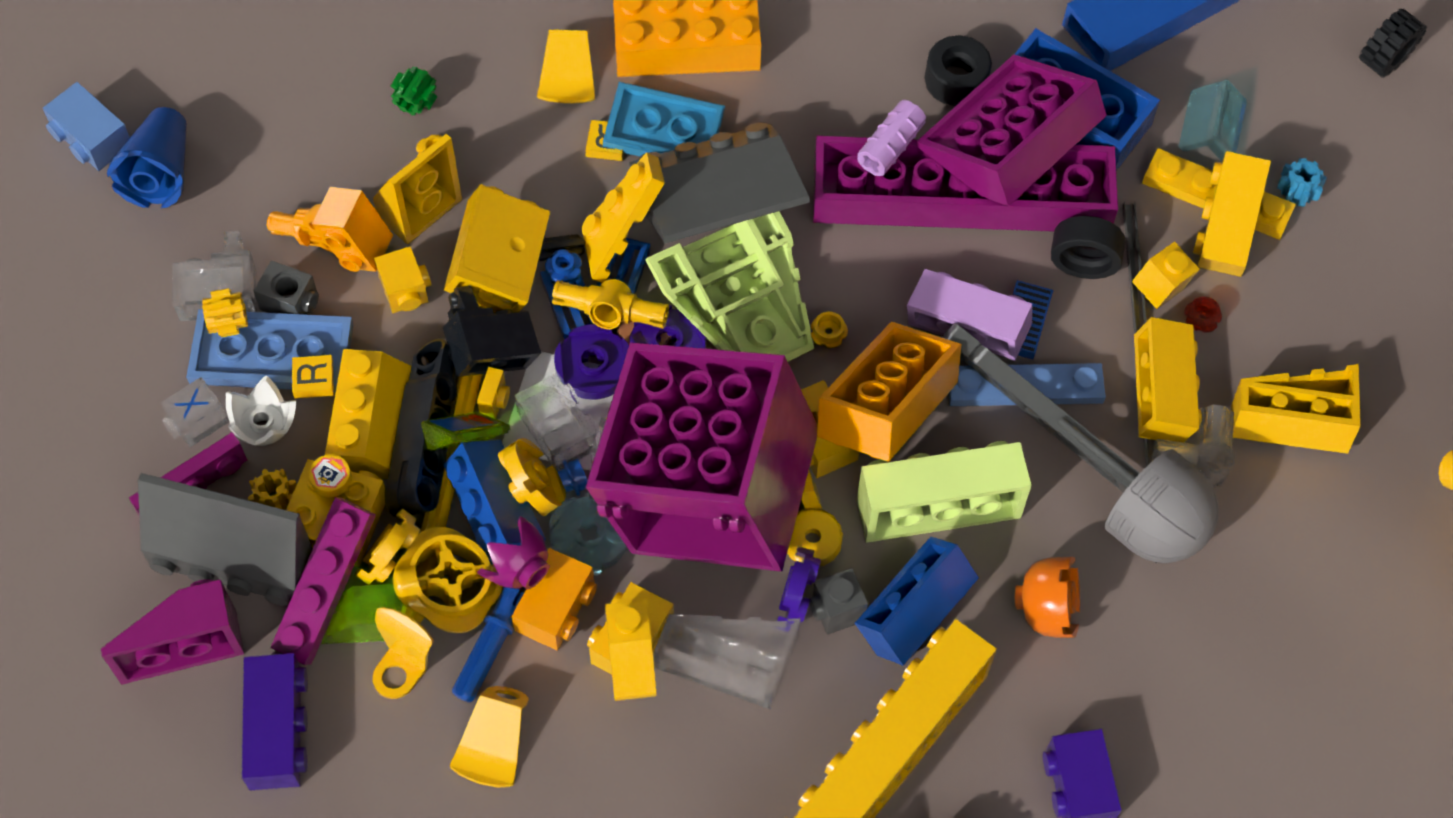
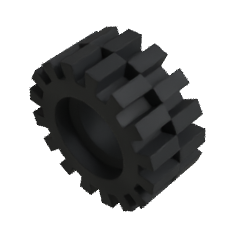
M1404 8L1398 9L1397 12L1391 14L1389 20L1386 19L1382 26L1375 30L1374 36L1368 39L1367 45L1363 47L1359 58L1379 76L1385 78L1386 75L1389 76L1393 70L1399 68L1400 63H1404L1408 58L1407 56L1416 49L1415 46L1423 39L1421 37L1425 35L1427 26Z

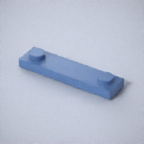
M1102 363L1008 365L1055 404H1104L1106 395ZM969 365L959 366L958 383L949 392L950 406L1016 405Z

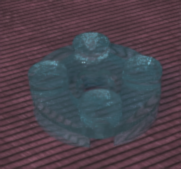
M589 494V497H581L579 499H576L575 496L565 500L553 513L549 524L551 549L592 566L594 576L602 574L605 569L615 565L622 558L627 547L607 517L599 516L598 504L591 494ZM592 526L597 527L596 535L598 537L596 539H590L589 541L582 539V533L579 531L581 528L589 530Z

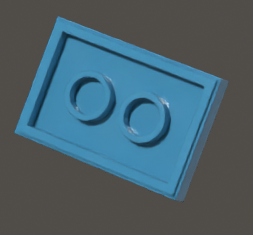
M619 82L602 146L621 149L623 153L640 157L646 152L664 153L674 150L681 143L710 140L711 136L719 133L725 106Z

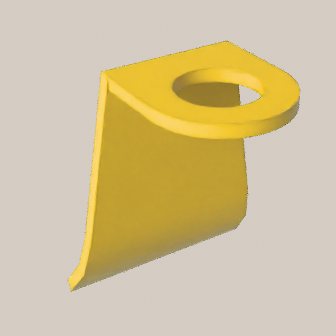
M549 29L537 98L556 103H584L595 100L588 41L589 31Z
M380 607L376 609L375 622L389 650L374 669L372 679L374 687L380 695L390 699H397L407 695L427 670L428 653L434 641L428 631L411 616L393 608ZM391 667L402 668L407 675L405 683L395 689L386 687L383 684L382 677L387 669Z
M488 687L478 698L461 742L449 765L450 768L458 775L478 784L493 787L513 786L518 763L522 710L528 704V696L521 691L509 687ZM497 694H508L516 697L517 699H507Z

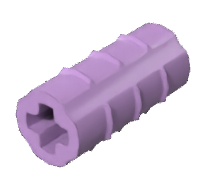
M902 100L892 112L888 113V117L881 125H878V129L870 138H867V143L858 152L857 160L866 171L875 176H883L891 165L896 163V159L903 151H906L907 145L912 139L916 138V134L925 124L926 116L921 108L908 100Z

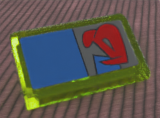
M479 412L421 422L427 449H431V451L459 446L462 442L487 441L507 434L511 430L509 424Z

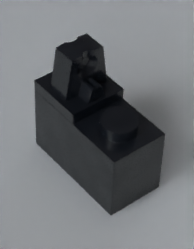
M471 286L456 287L454 292L450 293L448 297L451 308L448 311L449 321L444 325L443 331L457 377L486 374L488 367L500 369L504 372L527 369L541 354L529 311L513 313L511 309H504L494 313L492 307L482 308V306L478 305Z

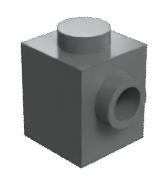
M853 568L816 580L814 582L813 595L809 598L813 616L816 621L821 620L827 635L854 626L868 606Z

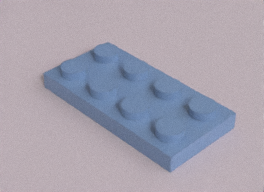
M198 309L186 376L189 384L255 388L263 377L268 376L278 389L292 390V357L332 355L334 364V392H336L343 349H350L354 325L352 317L247 312L248 327L239 328L240 334L221 338L218 332L208 333L203 309Z

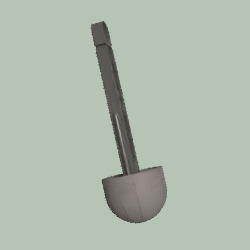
M954 323L945 332L942 338L962 344L960 359L975 369L995 388L1123 492L1106 520L1105 529L1129 550L1149 561L1172 563L1195 555L1209 542L1218 522L1219 507L1216 493L1206 476L1175 450L1169 449L1139 473L993 352L981 345L977 339L962 327Z

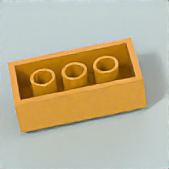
M613 0L617 77L760 70L761 36L757 0Z
M891 321L819 397L817 437L833 442L838 446H845L873 458L889 462L958 383L962 344Z

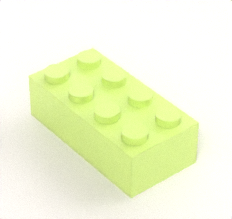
M996 441L984 448L969 450L966 447H958L939 455L930 456L926 453H919L908 457L906 460L894 462L882 459L875 460L861 468L856 500L865 541L868 543L1020 519L1032 485L1021 443L1008 444L1006 441Z

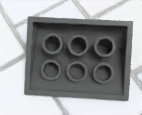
M753 123L748 125L745 130L732 134L728 132L717 133L711 136L710 140L700 143H681L674 150L664 153L649 152L659 158L665 184L646 216L665 244L810 202L807 190L780 134L770 123ZM639 160L629 162L630 167L636 164Z
M144 473L140 474L138 479L141 551L152 570L168 576L173 575L174 572L187 575L194 582L203 579H211L213 581L221 579L223 585L233 593L243 596L250 595V592L263 595L271 603L280 606H287L290 603L313 549L298 513Z

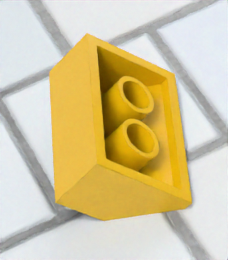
M343 349L325 455L333 454L342 457L348 463L352 472L368 471L381 479H388L404 389L409 381L411 365L381 351Z

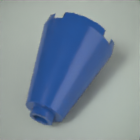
M168 107L154 109L113 157L107 170V176H110L113 181L111 186L113 190L123 199L144 208H149L150 203L162 204L161 208H168L178 201L184 186L187 123L182 114Z

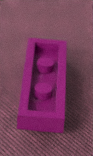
M231 432L160 478L207 489L208 485L222 476L227 477L234 474L247 461L241 443ZM136 492L129 497V500L139 516V495Z

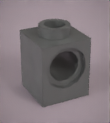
M272 260L253 291L260 310L268 313L307 315V313L314 311L319 299V293L317 292L312 275ZM292 291L295 292V293H294L293 295H291V296H283L284 294H286V293H288V292H292Z

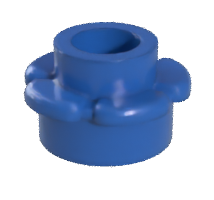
M565 249L557 250L552 254L551 258L549 257L546 260L545 271L549 273L550 279L554 283L557 280L573 284L581 274L582 260L576 253H569ZM566 264L567 267L561 268L560 265Z
M578 458L568 463L564 459L562 463L565 468L558 471L567 493L574 490L576 495L580 496V491L587 489L586 484L588 481Z

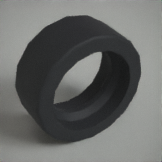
M1070 217L1061 221L1054 229L1051 261L1064 273L1078 278L1100 279L1116 274L1122 267L1125 235L1118 226L1098 217ZM1078 246L1093 247L1098 250L1084 249Z

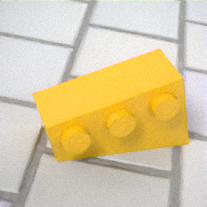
M1359 364L1347 365L1345 370L1325 372L1324 368L1311 370L1309 375L1290 377L1289 373L1242 378L1231 404L1230 438L1348 454L1360 429Z

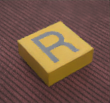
M591 120L585 150L586 157L622 161L623 150L602 146L608 121Z
M332 355L292 357V393L294 398L334 396V364Z

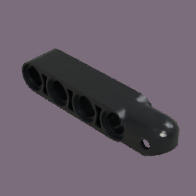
M442 338L428 342L415 353L409 381L404 389L385 490L386 507L394 517H397L396 515L401 509L406 510L411 515L433 511L439 502L451 431L429 421L454 417L457 399V387L454 381L455 367L447 341ZM422 357H424V358L426 359V365H425V366H424L423 363H422V360H421Z

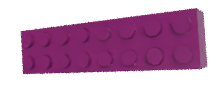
M816 136L813 223L1054 232V229L1061 221L1077 216L1098 217L1114 224L1118 212L1115 146L1074 145L1010 206H1006L976 193L919 149L916 144L918 139L911 140L906 147V151L899 155L896 163L891 165L883 176H875L866 171L857 160L858 152L867 143L868 137Z

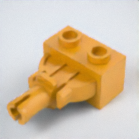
M330 187L322 204L314 205L311 208H299L295 214L273 211L267 219V228L271 231V234L293 236L300 245L317 246L334 253L339 260V264L353 272L360 270L376 272L377 267L374 258L385 254L393 238L392 232L362 190Z

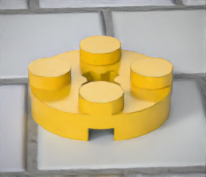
M520 438L498 452V458L512 480L509 483V490L513 497L521 504L528 501L539 514L546 516L562 505L561 502L566 498L565 489L554 466L551 465L546 469L538 459L544 455L540 448L530 440Z
M401 509L396 515L402 521L394 526L388 524L362 560L369 565L366 571L357 569L355 576L368 585L374 580L383 583L397 564L392 560L393 556L399 548L407 549L421 530L414 525L417 518L404 509Z

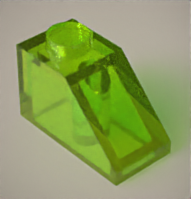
M393 584L352 586L344 590L321 644L384 641L376 626V609L387 607L401 611V601L395 593Z

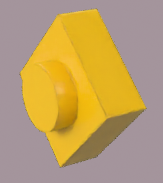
M488 367L477 404L479 414L496 421L499 409H505L507 406L510 386H506L503 370Z

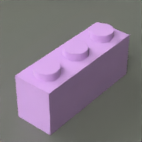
M924 269L907 304L908 325L943 336L955 323L994 354L1014 361L1032 325V303L1026 302L1016 295L1007 296L992 291L982 284H970L955 279L945 272H934Z

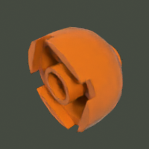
M1075 557L1042 559L1034 563L1027 570L1023 585H1016L1015 587L1016 609L1024 610L1026 622L1034 631L1044 636L1075 638L1077 635L1079 624H1071V614H1074L1075 611L1080 613L1078 568H1070L1076 561Z

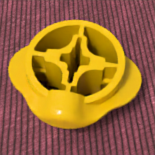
M431 527L420 532L406 553L397 562L393 573V586L399 600L407 608L419 613L437 628L450 633H466L478 627L483 622L491 606L499 598L503 586L495 584L476 573L481 568L497 572L495 566L490 565L483 549L460 532L447 527ZM453 554L468 560L470 563L457 561ZM436 555V568L426 571L425 576L417 577L416 570L425 560ZM449 575L450 580L455 581V584H449L447 578H442V576ZM480 582L481 591L471 601L461 604L462 590L472 587L473 583ZM426 596L440 597L445 605L435 603Z

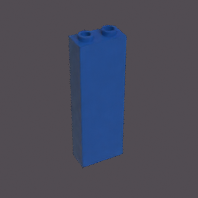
M1073 0L1067 3L1062 26L1092 61L1112 71L1240 0Z

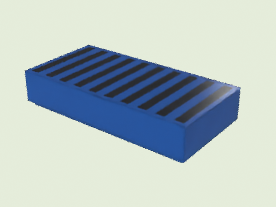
M1019 280L1016 281L1013 295L1032 303V325L1018 356L1034 360L1054 290Z

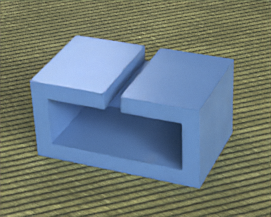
M78 82L74 83L43 107V111L49 121L45 125L49 133L58 142L65 140L70 145L69 149L81 163L84 164L88 161L98 171L111 162L113 157L130 138L125 124Z

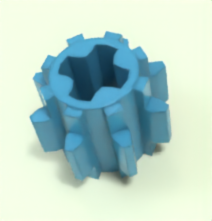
M1299 158L1297 163L1294 161L1291 165L1287 163L1284 165L1277 189L1281 190V195H1285V200L1304 207L1306 202L1310 203L1312 200L1318 201L1320 199L1327 176L1323 174V170H1319L1317 162L1307 161V158Z

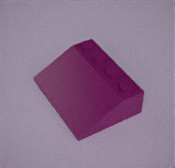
M1014 54L919 138L916 144L919 149L980 196L1010 206L1107 115L1097 80Z

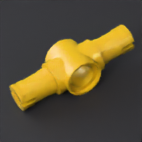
M609 279L604 281L601 286L590 285V287L557 280L552 293V304L583 310L586 315H589V318L596 326L603 329L611 330L617 328L621 322L626 324L639 322L664 329L668 320L669 304L655 303L637 298V295L632 293L628 285L617 279Z

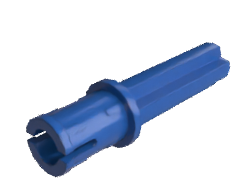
M503 587V592L491 615L485 616L484 622L486 624L452 688V693L458 699L470 703L474 701L507 635L514 633L511 616L524 592H521L518 595L520 589Z

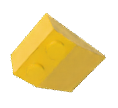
M447 134L442 136L390 178L373 197L375 210L388 228L407 245L462 200L452 138Z

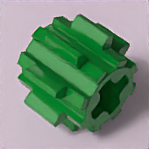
M415 66L411 69L408 68L404 74L398 72L390 85L395 89L391 95L393 104L397 105L401 111L410 113L413 116L417 113L420 114L424 108L430 110L438 97L433 93L437 87L435 78L431 77L426 70L418 69Z

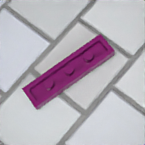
M335 497L270 648L282 654L294 653L297 661L303 665L312 664L376 514L346 499Z

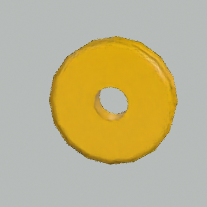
M811 508L799 511L787 554L793 561L801 562L802 558L794 555L798 546L814 550L813 557L821 559L819 567L827 565L836 558L841 550L843 539L841 525L833 515L825 510ZM809 533H815L820 537V540L816 543H811L807 541L806 536Z

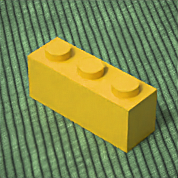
M1226 151L1222 163H1214L1210 184L1216 185L1213 198L1206 197L1201 219H1206L1208 222L1205 233H1197L1193 254L1199 255L1197 264L1199 268L1242 277L1246 268L1271 161Z
M1150 317L1134 334L1139 437L1182 445L1200 428L1202 422V413L1198 409L1197 395L1200 378L1196 374L1195 362L1198 345L1194 340L1193 325Z

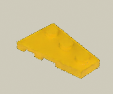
M646 152L636 164L629 168L623 180L615 189L608 192L602 204L593 214L587 216L581 227L593 280L601 283L607 280L611 272L606 267L615 253L623 254L629 244L626 238L633 222H642L665 184L659 158Z

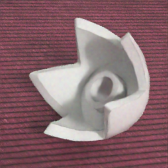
M268 376L263 377L249 396L231 391L226 392V411L230 422L228 427L243 442L254 446H266L277 442L288 432L294 420L296 401H284L279 389ZM260 421H268L265 425L255 424Z

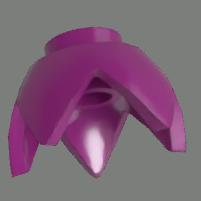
M520 516L517 523L521 536V546L493 542L487 543L491 560L497 572L481 568L476 573L506 588L518 589L524 586L526 589H531L545 577L550 565L546 562L548 551L540 532L533 524Z

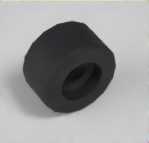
M956 35L941 39L929 51L924 76L927 90L935 99L943 104L958 105L990 76L992 67L990 53L982 43L972 37ZM961 67L970 73L957 75L947 71V68Z

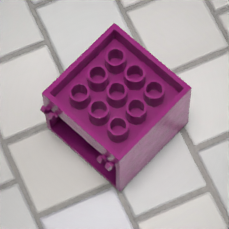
M630 342L586 488L598 504L599 516L607 517L631 554L782 572L817 440L818 424L785 355Z

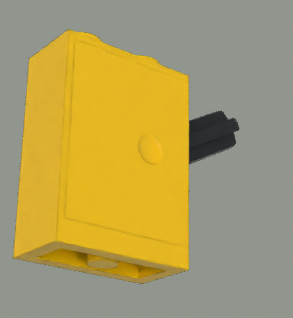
M480 184L468 199L444 291L452 293L456 287L471 286L477 303L489 308L492 307V309L497 311L511 309L513 313L520 312L528 303L538 262L546 261L549 257H552L555 251L562 249L568 250L569 253H576L579 256L583 255L585 252L584 238L578 234L544 238L550 211L540 208L532 201L520 200L507 195L497 187Z

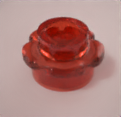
M1198 297L1193 302H1190L1184 310V314L1187 316L1186 324L1193 325L1194 331L1212 332L1217 328V323H1220L1222 320L1219 304L1210 297ZM1202 314L1206 316V318L1202 319L1199 315Z

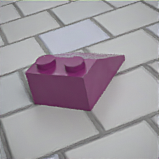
M203 579L193 582L190 587L177 590L103 646L101 654L121 685L244 655L236 609L221 579L216 581Z

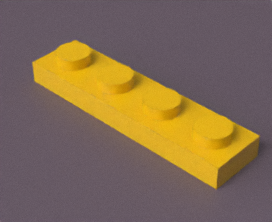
M1157 148L1142 181V184L1200 208L1204 207L1206 197H1214L1216 185L1210 184L1211 169ZM1264 191L1255 230L1280 240L1296 204Z

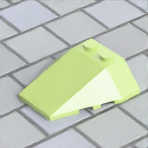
M780 211L733 224L684 247H681L680 243L645 259L662 293L718 350L785 355L787 361L790 362L814 349L805 302L802 303L798 282L801 280L799 269L795 268L791 250L794 246L792 234Z

